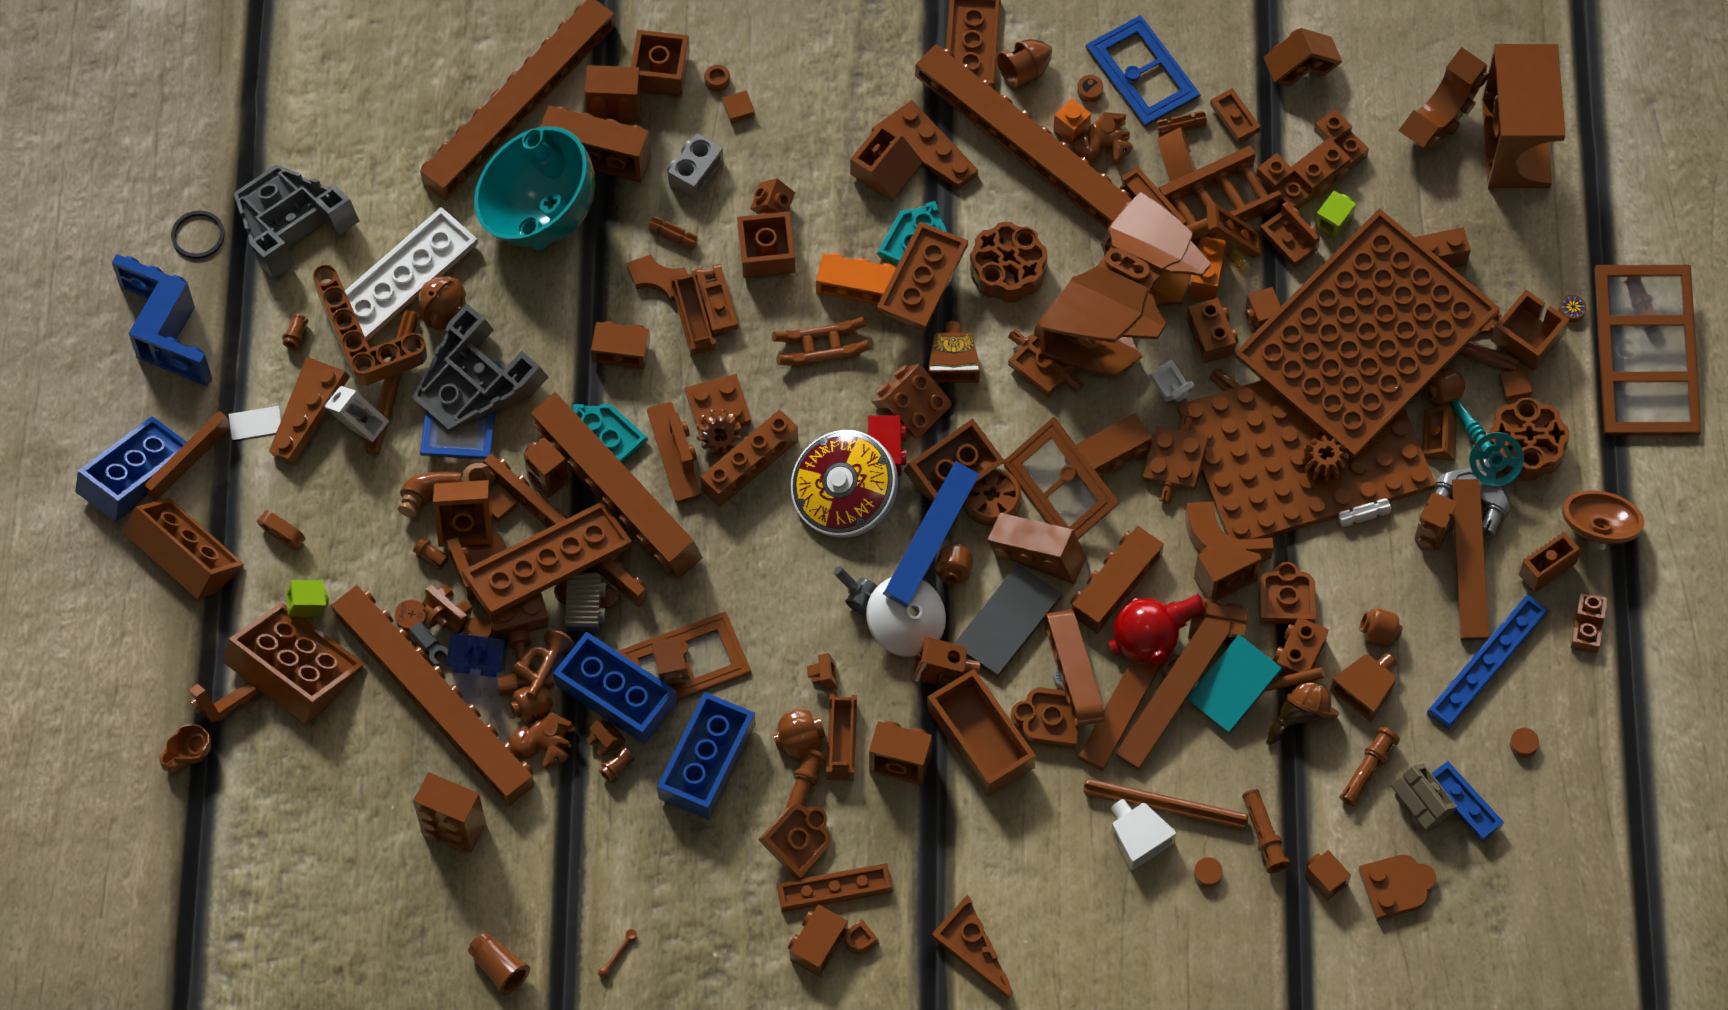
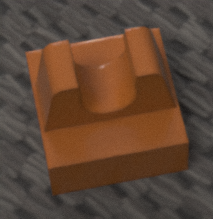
M829 653L818 655L819 663L807 666L808 678H811V682L814 684L823 683L827 690L837 689L836 662Z
M595 721L589 728L592 732L587 739L588 744L594 745L598 740L601 742V747L597 751L598 755H606L614 748H620L626 741L609 721Z

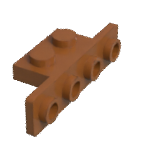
M672 402L647 408V414L675 502L679 503L700 497L701 491L693 461L697 460L694 445H688L686 437H689L690 433L686 421L681 422L679 413L675 412Z

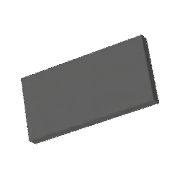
M1017 564L954 644L965 646L968 659L979 661L980 667L998 678L1043 622L1044 615L1050 613L1062 598V593Z

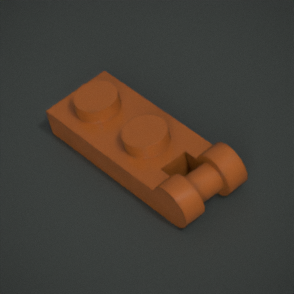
M721 264L712 265L711 269L703 270V268L695 269L697 270V280L712 334L715 335L738 329L737 318ZM714 278H715V280H716V281L709 282V283L706 282V280H710V279H714Z

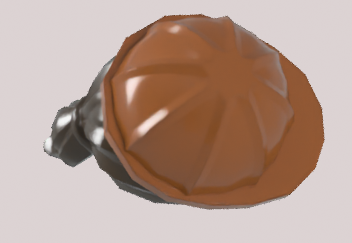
M1312 681L1297 685L1292 693L1287 695V700L1281 708L1280 717L1270 727L1266 744L1272 745L1276 743L1290 725L1314 722L1323 716L1337 718L1339 712L1331 707V697L1328 690L1323 685Z

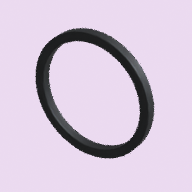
M201 210L188 212L175 222L171 232L172 243L175 249L185 257L193 259L205 258L215 253L222 245L225 235L224 227L220 219L210 212ZM193 216L209 217L220 228V237L216 245L203 253L186 252L176 242V231L179 225Z

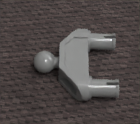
M1483 459L1484 464L1487 468H1489L1490 464L1487 462L1486 459ZM1478 461L1477 468L1483 475L1486 476L1487 472L1484 471V469L1481 467ZM1470 467L1445 473L1435 483L1436 493L1451 499L1452 480L1477 478L1472 473ZM1480 481L1481 509L1486 511L1482 520L1483 535L1489 526L1486 537L1492 538L1501 519L1508 516L1510 506L1501 486H1489Z

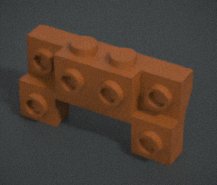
M1334 109L1315 123L1314 132L1324 141L1293 166H1290L1276 153L1257 168L1256 176L1272 193L1278 190L1281 192V206L1287 202L1292 208L1295 207L1299 210L1315 196L1325 194L1330 185L1336 180H1343L1348 175L1350 169L1368 156L1369 148L1351 132L1352 125Z

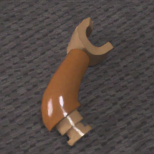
M474 463L466 467L463 474L457 472H430L412 476L404 483L400 490L402 503L399 504L398 511L404 516L416 517L420 506L427 505L428 501L433 498L434 484L489 480L490 486L496 480L495 474L487 465Z

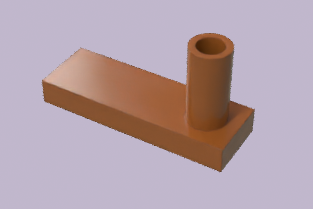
M1216 203L1207 206V218L1186 226L1193 233L1191 241L1214 233L1251 258L1261 255L1260 232Z

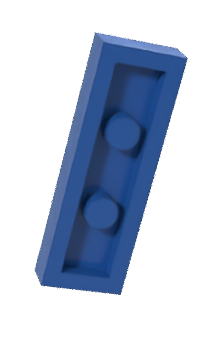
M1449 761L1432 772V775L1457 805L1454 813L1481 842L1503 826L1504 821Z

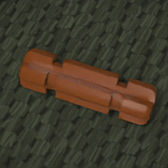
M1204 111L1194 112L1192 116L1191 114L1172 117L1170 121L1167 119L1159 120L1156 123V129L1158 134L1163 136L1169 133V131H1174L1180 127L1185 131L1193 129L1195 125L1197 128L1206 126L1207 116Z
M657 216L651 219L649 223L650 231L656 234L662 233L661 236L678 244L684 243L683 246L688 249H694L698 242L697 235L691 232L685 233V229L668 221L664 223V220Z

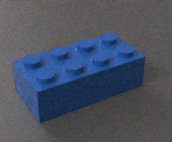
M585 632L553 673L556 687L644 745L678 703L674 688L588 632Z
M704 692L657 785L658 799L710 820L756 726L755 712Z

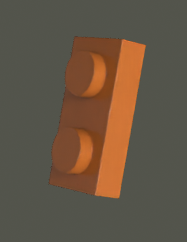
M1233 88L1211 99L1210 106L1237 143L1260 132V125Z

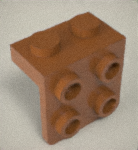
M921 364L904 365L894 373L896 377L894 380L883 384L876 391L877 396L871 402L877 409L889 408L894 415H900V422L906 425V429L913 437L917 438L921 437L951 407V401Z

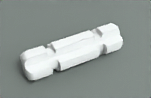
M1381 499L1376 504L1371 502L1354 507L1353 511L1349 509L1340 511L1338 519L1342 527L1353 525L1352 522L1360 523L1377 518L1378 514L1380 516L1390 514L1391 505L1388 499Z

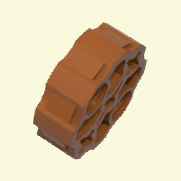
M1012 222L998 223L992 229L983 230L975 238V245L970 253L971 278L977 282L979 291L985 296L1000 298L1005 302H1017L1028 294H1034L1042 286V279L1047 271L1048 258L1046 246L1042 245L1038 239V233L1028 226L1020 227ZM1026 242V243H1029L1030 245H1028V246H1023V245H1020V243ZM994 278L997 281L989 282L987 279Z
M1521 398L1514 404L1502 406L1496 412L1489 433L1501 432L1508 434L1520 444L1524 455V462L1518 477L1525 481L1537 480L1541 475L1552 474L1560 466L1569 441V429L1562 422L1560 412L1552 405L1538 403L1533 398ZM1520 413H1527L1531 417H1523ZM1495 439L1489 440L1492 445H1495ZM1506 441L1504 445L1509 448L1512 457H1516L1512 445ZM1501 448L1500 452L1504 457H1507L1505 450ZM1531 461L1536 466H1529L1525 462ZM1507 465L1501 471L1507 475L1513 467Z

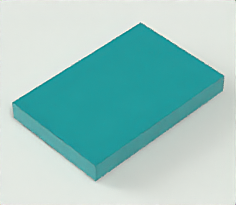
M1239 634L1189 694L1187 699L1228 733H1231L1283 669Z

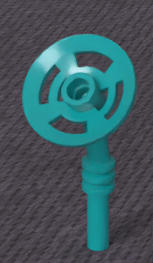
M1461 400L1453 402L1452 407L1464 423L1465 431L1471 437V440L1475 442L1469 456V464L1474 476L1489 486H1502L1513 481L1519 475L1524 462V455L1520 444L1512 436L1505 433L1493 432L1486 434L1479 421L1473 419ZM1495 439V445H1492L1489 440ZM1506 441L1512 445L1516 457H1512L1511 451L1504 445ZM1501 448L1505 450L1507 457H1504L1500 452ZM1479 459L1481 467L1487 472L1486 476L1477 468L1476 460ZM1483 459H1486L1490 464L1489 468L1486 467ZM1507 465L1513 467L1507 475L1496 478V472L1503 470Z

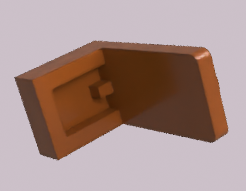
M247 682L213 704L206 690L199 684L188 689L193 696L190 703L198 714L202 712L211 723L225 719L229 716L230 711L238 706L250 703L253 700V696L258 694L257 689L250 682Z

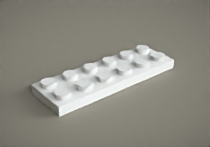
M442 207L345 290L366 341L372 338L419 296V292L425 282L432 278L441 277L478 245V239ZM333 301L331 305H338L341 301ZM347 322L341 324V326L347 327L350 325V323Z

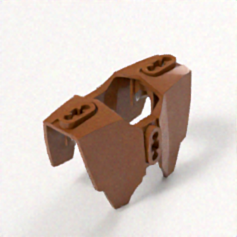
M1142 192L1132 201L1127 202L1109 226L1101 243L1105 255L1096 267L1089 271L1073 276L1060 296L1054 300L1037 323L1034 336L1040 338L1039 347L1042 354L1069 365L1113 377L1120 375L1142 358V354L1136 348L1133 338L1158 339L1166 327V321L1157 308L1169 304H1182L1191 275L1202 277L1210 267L1209 261L1192 243L1193 233L1173 214Z

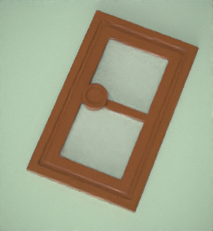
M1052 417L1004 460L1003 464L1018 481L1021 488L1047 523L1073 529L1078 540L1120 504L1055 417Z
M726 611L618 651L657 677L652 653V642L680 636L686 665V679L681 680L682 683L680 685L672 686L676 690L677 701L752 673Z

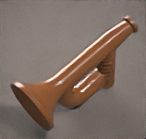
M547 631L543 638L548 649L542 646L528 648L521 660L513 667V671L531 683L526 696L533 700L537 698V694L547 679L556 659L561 654H569L575 646L572 638L561 631ZM535 657H540L543 659V662L536 674L529 667Z

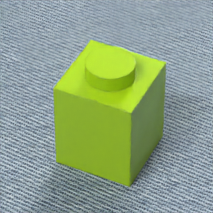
M1333 191L1317 212L1315 226L1337 239L1353 218L1356 203L1347 195Z
M291 580L286 590L288 617L321 616L324 608L329 605V592L324 589V580Z

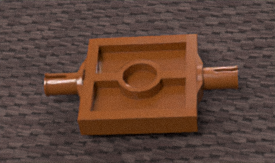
M1016 329L1009 333L1008 338L1015 342L1019 348L1008 360V366L1049 397L1065 382L1077 392L1083 387L1084 382L1073 375L1074 370L1077 368L1076 366L1042 354L1039 347L1040 338L1034 336V334L1026 338Z
M1182 414L1179 429L1155 428L1143 478L1146 481L1157 482L1163 486L1159 499L1163 503L1165 501L1167 504L1171 503L1174 489H1197L1209 438L1208 436L1193 434L1189 431L1193 416L1188 414Z

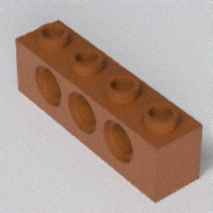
M779 409L700 476L701 490L720 508L799 441L798 426Z

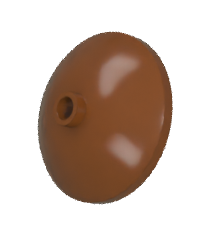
M1587 490L1574 493L1565 500L1562 509L1564 520L1574 532L1597 543L1614 545L1636 539L1642 533L1644 527V517L1641 511L1625 498L1609 492Z

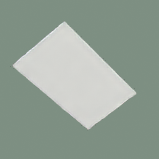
M279 406L228 414L232 440L276 433L281 422Z

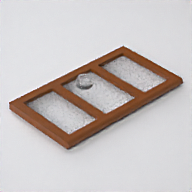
M1596 265L1595 285L1604 435L1701 434L1691 265Z

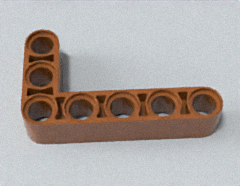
M324 264L314 270L313 279L316 292L350 371L358 384H373L418 367L427 360L425 339L416 333L407 334L370 348L334 267ZM324 279H331L328 283H321ZM333 301H341L338 305H331ZM342 323H350L347 327L340 326ZM355 344L360 345V347H358L357 349L349 348L350 346ZM415 347L420 349L417 352L409 351L411 348ZM387 357L395 358L393 361L390 362L384 361V359H386ZM361 367H370L367 371H359Z

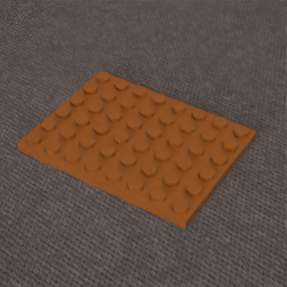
M1379 208L1235 352L1234 357L1331 440L1336 437L1338 440L1337 445L1344 444L1346 447L1345 451L1355 458L1499 313L1500 308Z
M1260 380L1181 403L1177 406L1180 418H1182V414L1193 416L1189 431L1193 434L1208 436L1209 438L1201 472L1224 532L1236 539L1270 538L1338 518L1340 511L1347 509L1353 511L1354 507L1371 502L1376 504L1381 499H1388L1389 502L1435 489V480L1405 408L1355 458L1348 454L1349 459L1346 462V471L1340 473L1337 480L1329 476L1328 481L1325 483L1322 476L1314 480V472L1306 473V465L1302 463V456L1305 454V446L1311 445V440L1314 437L1321 442L1322 436L1326 434L1264 381ZM1326 435L1327 441H1332V440Z

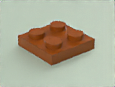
M737 374L685 387V393L695 425L705 424L701 416L704 414L709 419L711 417V409H715L717 415H719L721 409L727 411V416L733 413L736 416L735 422H739L741 427L751 425V418ZM719 427L714 430L716 434L723 432Z

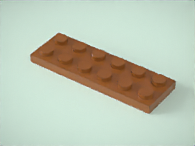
M602 501L463 570L462 578L491 618L630 548L632 541Z

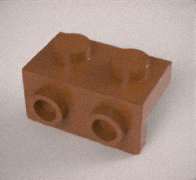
M1287 202L1281 206V211L1260 226V232L1293 267L1318 251L1320 242L1318 231L1313 226H1309L1302 219L1301 213L1295 207L1292 208Z

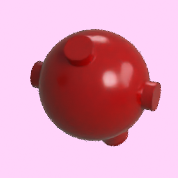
M1198 593L1182 602L1175 603L1173 601L1167 605L1156 599L1133 598L1127 602L1126 606L1117 615L1113 629L1114 639L1109 641V645L1116 657L1123 654L1126 658L1136 663L1160 665L1166 661L1167 657L1175 649L1179 639V629L1187 626L1186 622L1206 611L1207 608Z

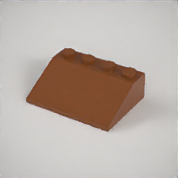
M283 602L230 637L222 660L224 664L305 725L321 714L365 665L303 617H288L287 605Z

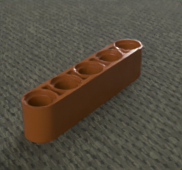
M1073 609L1045 614L1044 622L1074 725L1077 727L1104 722L1102 701Z

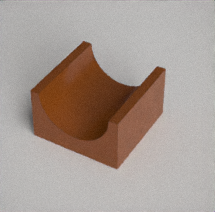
M1495 44L1488 69L1489 77L1485 82L1481 98L1488 188H1551L1549 142L1564 141L1566 136L1558 44Z

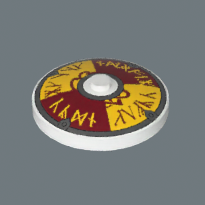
M854 430L834 431L812 442L798 458L791 478L792 500L801 518L816 531L837 538L861 535L878 525L890 511L898 488L896 466L887 449L868 434Z

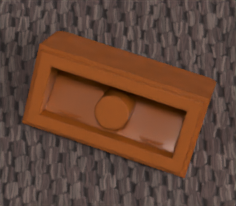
M1450 405L1424 409L1423 454L1425 459L1455 460L1457 413Z

